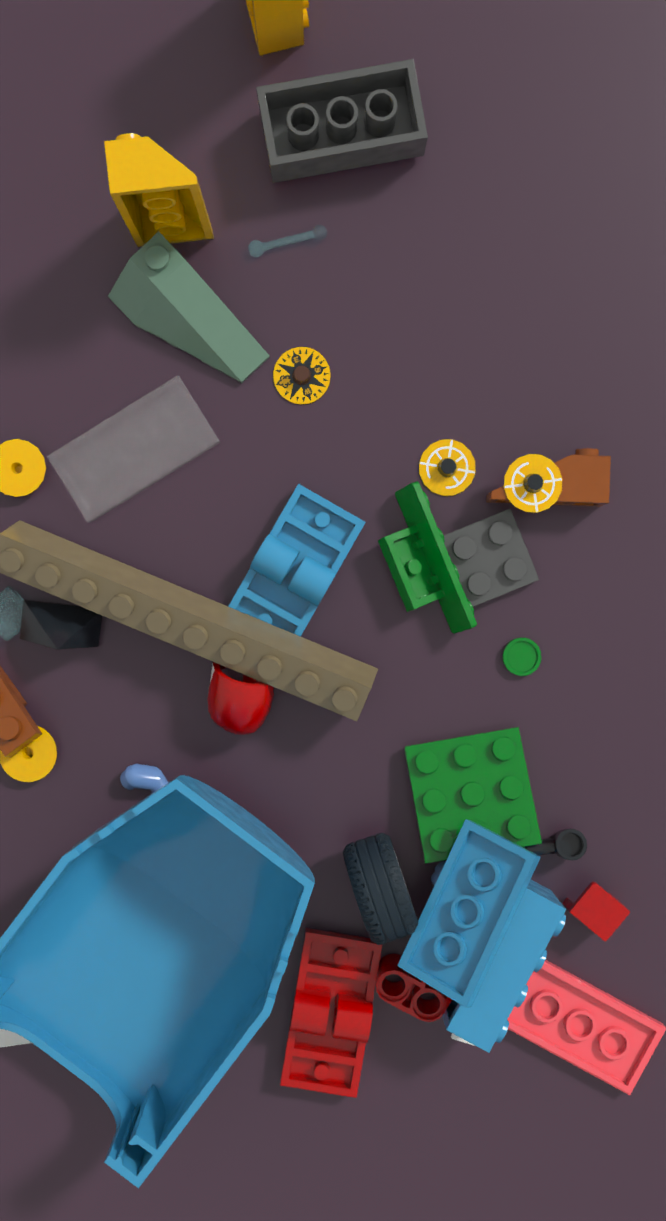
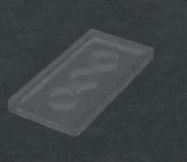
M177 375L54 451L47 458L87 522L91 523L213 448L220 441L183 381Z

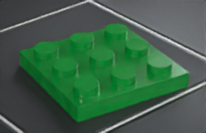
M519 727L404 747L425 864L447 860L465 819L471 820L521 847L542 844Z

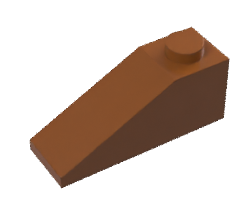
M584 448L576 449L575 455H570L554 462L559 468L563 480L561 494L553 505L600 507L609 504L611 456H599L598 449ZM504 486L486 495V503L512 504L507 499Z

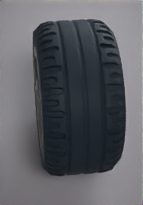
M378 833L375 836L372 835L347 844L343 850L344 862L371 941L381 945L404 938L407 935H412L419 923L390 836Z

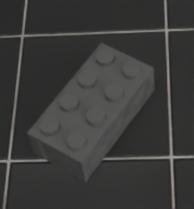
M414 59L256 87L272 183L424 156L428 135Z

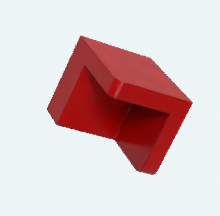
M591 882L575 902L571 901L568 897L563 902V905L572 915L605 942L630 914V911L617 898L605 891L596 882Z

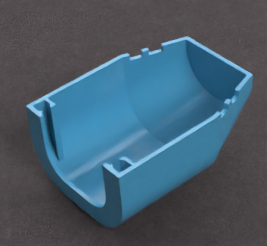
M186 775L176 777L76 843L62 856L0 938V1029L14 1032L26 1038L100 1095L110 1108L116 1121V1132L104 1163L138 1189L271 1014L282 976L288 964L290 952L296 935L299 932L315 884L314 875L307 864L276 833L221 792Z

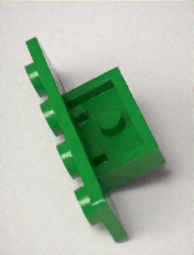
M418 481L410 483L395 492L408 528L378 540L406 611L409 612L438 600L453 634L476 627L477 622L474 617L473 606L466 598L459 581L458 569L450 559L444 544V535L440 528L437 527L431 513L429 499L426 493L422 491Z

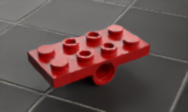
M306 928L280 1086L357 1098L365 1046L368 1043L371 1030L373 998L382 944L378 945L372 942L370 938Z

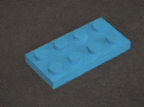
M465 819L418 920L419 924L415 932L412 933L397 966L465 1008L472 1007L541 857L493 831Z

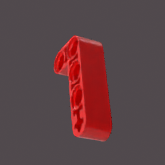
M388 954L384 956L379 962L376 977V991L379 997L388 1004L419 1020L434 1022L440 1019L452 999L398 967L401 955ZM390 974H396L403 979L392 983L387 981L385 977ZM428 992L436 995L432 1000H424L419 997L421 994Z

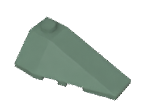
M159 231L128 260L108 295L110 300L136 327L150 332L173 347L200 359L203 363L240 383L248 379L270 358V355Z

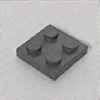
M511 508L444 535L445 547L452 563L458 569L459 581L466 598L473 607L539 580Z

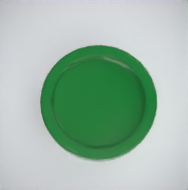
M522 637L509 641L502 653V660L506 669L518 676H527L535 672L542 658L539 646L531 639Z

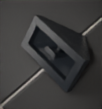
M24 599L20 639L57 650L99 647L102 615L78 605Z

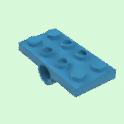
M298 484L270 534H268L260 546L248 573L228 607L301 636L366 522Z

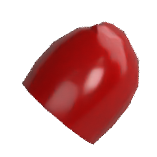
M212 662L207 699L211 719L216 725L232 734L249 735L256 732L270 712L274 698V687L244 674L243 682L232 679L221 671L227 667Z

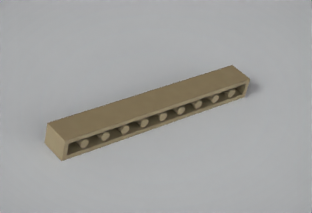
M21 520L0 533L1 574L349 719L358 721L378 668Z

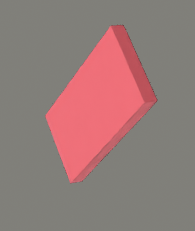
M545 960L542 968L538 972L533 971L526 984L528 992L523 1003L518 1008L514 1006L507 1019L509 1021L508 1030L630 1096L666 1031V1026L660 1021Z

